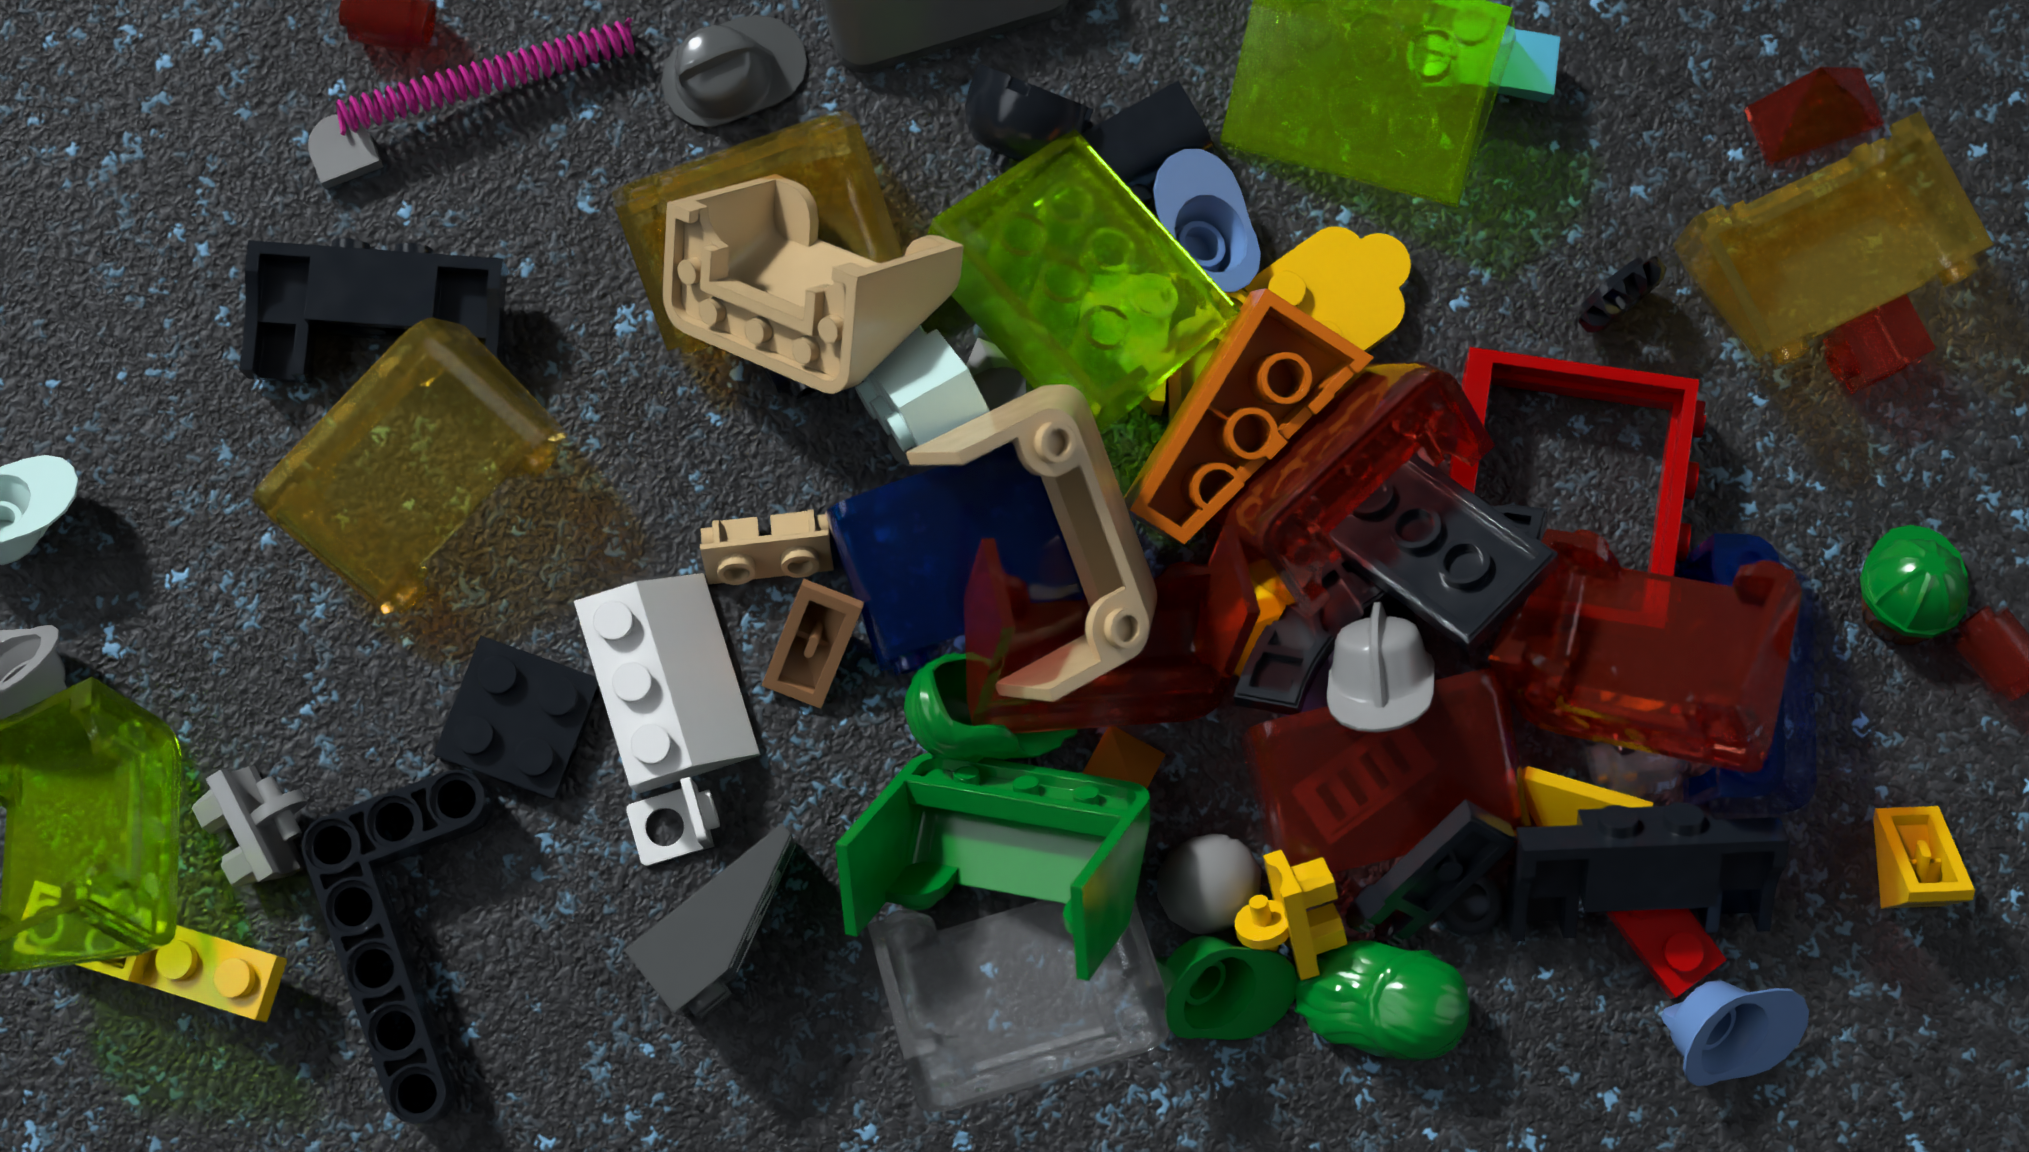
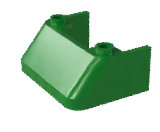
M930 753L919 755L905 765L835 844L845 935L857 937L886 902L902 905L910 910L927 909L945 897L955 884L1066 904L1063 909L1064 926L1073 935L1076 979L1090 981L1130 924L1151 821L1149 792L1142 785L1131 781L984 758L974 764L962 760L941 759Z

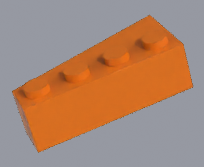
M1264 288L1251 291L1126 493L1124 501L1130 516L1169 541L1185 544L1244 486V482L1267 460H1271L1288 443L1287 440L1312 415H1316L1335 397L1334 394L1354 374H1358L1374 357L1269 289Z

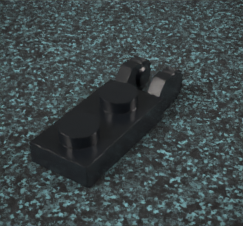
M1465 799L1389 870L1376 885H1366L1358 892L1357 897H1353V901L1349 902V907L1346 909L1347 914L1345 917L1347 918L1346 923L1349 924L1348 927L1362 934L1365 932L1369 933L1373 929V932H1375L1374 938L1382 944L1398 947L1400 943L1403 944L1404 939L1410 938L1424 924L1429 925L1516 845L1515 841H1517L1511 824Z

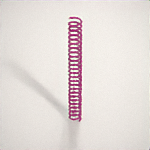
M626 19L625 28L620 22L615 21L613 31L604 24L601 29V35L597 29L591 28L589 38L584 32L580 31L577 41L568 34L565 45L561 39L555 38L553 43L554 50L546 41L542 44V53L537 46L532 44L529 50L530 57L526 50L522 48L518 50V60L512 52L508 51L505 57L506 64L501 56L495 55L493 60L494 68L486 58L481 63L482 71L478 64L472 61L469 67L470 75L464 66L459 65L457 70L458 79L454 71L449 68L445 72L446 82L440 73L435 72L433 75L434 86L429 77L423 75L421 78L422 90L418 82L411 78L409 82L410 94L405 84L399 82L397 85L398 98L393 88L387 85L385 88L386 102L382 93L374 89V106L368 94L362 92L360 96L362 110L356 98L351 95L348 99L349 111L345 103L338 99L336 109L340 134L343 136L346 134L345 120L350 130L354 133L357 132V116L362 126L368 130L371 126L369 112L374 122L381 126L383 122L381 108L387 120L393 123L395 119L393 104L399 116L405 120L407 116L405 100L412 114L417 116L419 113L417 96L423 109L429 113L431 110L429 92L436 107L441 109L443 106L441 89L448 103L453 106L455 103L453 85L461 101L466 102L467 90L465 81L472 96L477 99L480 95L477 77L485 94L490 95L492 91L489 74L496 89L502 92L504 87L501 70L509 87L514 88L516 83L513 66L522 84L526 85L528 81L525 63L532 79L537 82L540 78L537 59L545 77L550 78L551 76L549 56L556 72L562 75L563 65L560 50L569 70L572 72L575 69L572 47L581 67L586 68L587 66L584 44L592 62L597 65L599 57L596 40L605 60L609 62L611 59L608 37L617 57L621 58L623 51L619 32L628 52L633 55L635 49L631 32L632 19Z

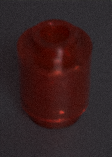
M341 0L339 23L340 26L347 27L348 38L353 42L405 53H411L414 48L427 50L435 30L436 3L432 0Z
M1989 605L1982 607L1957 627L1964 637L1955 644V647L1994 694L2001 691L2009 702H2013L2029 692V633L2008 607H2004L1996 613Z

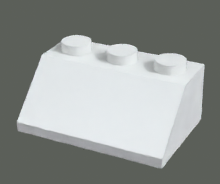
M704 573L636 581L574 601L629 786L637 794L760 755Z

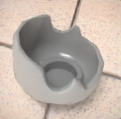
M1208 834L1194 837L1178 844L1171 850L1157 873L1158 900L1168 918L1186 930L1202 935L1221 932L1235 926L1234 920L1237 913L1249 904L1251 897L1261 895V870L1251 850L1238 839H1230L1228 835Z

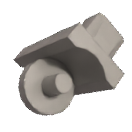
M255 765L231 772L227 769H220L206 778L210 790L193 804L192 810L201 828L209 834L222 833L231 828L239 846L221 857V867L231 886L240 887L256 882L289 877L306 867L292 840L302 834L293 816L294 813L307 804V799L302 790H293L282 794L274 777L270 776L261 779Z

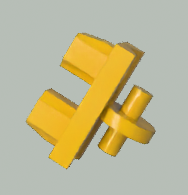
M1282 849L1263 855L1273 900H1268L1264 895H1255L1250 898L1249 904L1237 913L1234 920L1237 938L1243 945L1251 949H1268L1274 952L1278 949V945L1284 943L1285 946L1293 950L1297 972L1301 981L1320 975L1316 955L1347 945L1345 930L1334 903L1306 912L1307 908L1338 898L1333 876L1323 857L1290 867Z

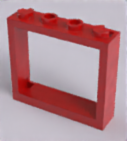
M1469 347L1464 365L1448 476L1473 494L1475 492L1490 385L1669 410L1643 611L1637 612L1529 596L1509 617L1657 640L1667 629V622L1676 624L1679 605L1683 597V586L1672 585L1675 562H1685L1691 536V524L1681 523L1684 499H1694L1699 476V462L1689 461L1692 437H1702L1706 421V415H1704L1706 401L1697 400L1700 379Z

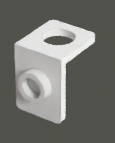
M691 777L680 779L682 789L634 802L627 806L626 811L640 861L643 865L651 866L714 847L710 830L720 827L716 807L710 790L699 792L696 783ZM660 809H672L678 812L684 822V831L681 838L669 846H659L653 843L646 831L648 819L654 812Z

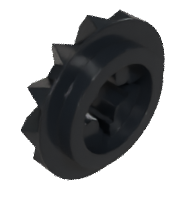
M1657 255L1646 261L1641 257L1632 260L1600 285L1582 303L1581 306L1585 312L1578 318V323L1587 333L1606 329L1625 313L1632 310L1636 304L1647 297L1664 279L1667 267Z

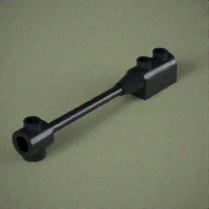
M1179 80L1081 133L1073 143V152L1068 156V160L1073 167L1070 171L1029 201V206L960 243L964 245L961 271L1039 228L1047 229L1100 211L1107 213L1118 207L1124 218L1131 217L1155 201L1154 194L1150 188L1154 187L1157 171L1169 156L1183 149H1202L1213 154L1214 146L1210 134ZM761 366L777 394L790 388L795 398L801 399L817 391L812 387Z

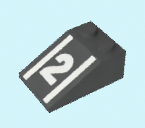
M783 823L624 949L674 1014L687 1017L693 1013L695 1016L699 1015L703 1018L732 995L726 985L737 977L798 846Z

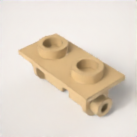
M814 509L770 515L772 535L760 536L757 517L723 521L713 520V527L701 528L702 544H700V551L708 585L717 583L740 585L752 579L779 576L802 578L816 572L834 570L829 540L828 515H815Z

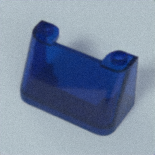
M1013 441L1005 443L963 465H942L853 496L833 505L825 512L829 530L853 598L864 602L860 618L880 672L893 668L895 676H900L917 671L931 661L929 653L938 649L939 643L1058 601L1061 605L1073 603L1076 612L1090 609L1042 478L1029 472L1023 466Z
M1714 533L1687 554L1685 562L1679 561L1680 586H1683V592H1695L1706 600L1714 612L1716 624H1743L1746 732L1736 734L1727 740L1723 746L1714 749L1715 761L1708 771L1700 776L1683 780L1684 803L1693 805L1708 804L1712 813L1783 814L1792 812L1810 801L1815 793L1817 783L1813 605L1810 579L1802 567L1759 536Z

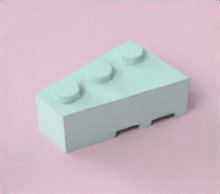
M921 325L864 379L863 383L855 387L872 419H878L887 435L892 434L903 451L911 447L914 449L989 412L974 379L962 360L937 329L927 334Z

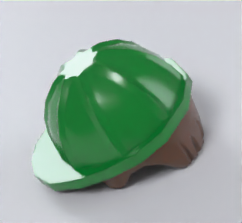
M1915 525L1892 528L1877 541L1867 556L1860 575L1862 617L1865 619L1867 626L1871 627L1877 636L1883 637L1884 640L1889 642L1893 641L1895 644L1915 645L1953 630L1966 613L1969 597L1967 571L1960 552L1945 536L1930 528Z

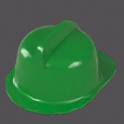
M1203 935L1187 940L1178 946L1170 956L1155 958L1152 964L1153 970L1159 978V991L1161 999L1165 1004L1164 1016L1166 1026L1177 1037L1189 1039L1237 1040L1252 1038L1270 1029L1286 1014L1295 998L1298 983L1294 966L1283 954L1268 949L1258 950L1235 947L1219 938Z

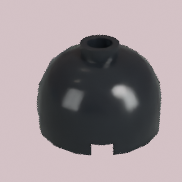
M979 63L969 86L965 104L966 123L973 138L985 148L991 150L987 162L1021 176L1026 164L1047 168L1064 161L1073 152V143L1081 133L1086 131L1094 109Z

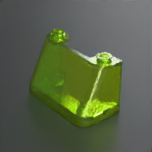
M90 677L0 720V806L7 809L0 902V974L139 956L168 945L175 937L177 926L182 760L180 746L174 732L161 718L94 677Z

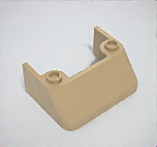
M1066 384L1038 387L906 452L910 465H963L1005 443L1013 441L1023 466L1034 475L1041 476L1090 606L1085 624L1086 634L994 683L998 694L1002 696L1054 702L1134 658L1146 644L1157 604L1155 582L1089 403L1081 391Z

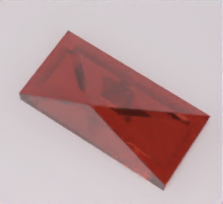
M1819 67L1752 103L1744 110L1767 166L1881 128L1884 124L1862 68Z

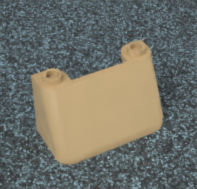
M774 174L667 202L663 274L664 308L673 325L683 333L816 390L834 394L859 385L953 294L959 285L964 245L941 236L927 235L912 241L906 249L905 256L883 263L875 262L819 240L818 207L814 197L800 183Z

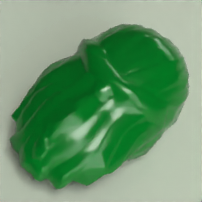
M987 651L965 654L953 652L930 661L912 677L911 685L906 692L904 713L913 737L927 752L941 759L962 760L975 764L984 758L1002 760L1009 758H1035L1050 753L1059 748L1063 741L1077 734L1075 726L1081 725L1082 721L1080 706L1072 699L1071 692L1054 702L999 695L994 683L1015 672L1007 671L1005 660L997 652Z
M1375 941L1347 942V945L1316 955L1320 975L1301 981L1296 971L1298 983L1295 993L1296 1005L1294 1011L1305 1017L1308 1027L1312 1032L1320 1035L1330 1043L1352 1046L1380 1057L1397 1058L1413 1062L1432 1060L1444 1055L1456 1046L1463 1036L1469 1021L1470 1004L1468 987L1465 980L1454 966L1443 962L1428 950L1408 951Z

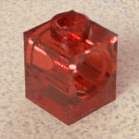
M1906 293L1840 324L1822 340L1826 346L1824 351L1825 361L1831 374L1837 381L1845 382L1851 395L1918 364L1936 349Z

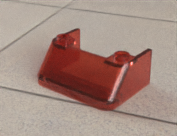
M1236 525L1223 526L1208 564H1194L1187 561L1177 562L1166 567L1154 580L1157 589V604L1148 639L1138 655L1054 702L1002 696L998 694L996 684L999 680L1085 635L1086 619L1090 611L1088 601L1086 599L1030 603V594L1026 582L1018 577L1002 572L995 538L981 539L964 595L967 703L972 725L998 724L1005 725L1013 733L1183 722L1201 718L1214 711L1222 701L1261 612Z

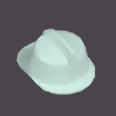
M42 455L25 458L0 467V565L18 561L30 553L48 527L66 513L75 499L79 480L75 468L63 458Z

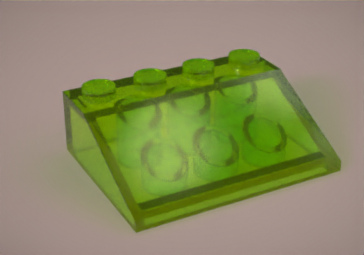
M1253 0L1220 137L1221 145L1458 208L1516 39L1513 7L1485 0Z
M1076 129L1062 135L934 217L927 235L941 236L964 245L961 277L952 297L1034 389L1044 385L1066 384L1081 391L1089 403L1099 433L1130 412L1235 320L1241 312L1236 304Z

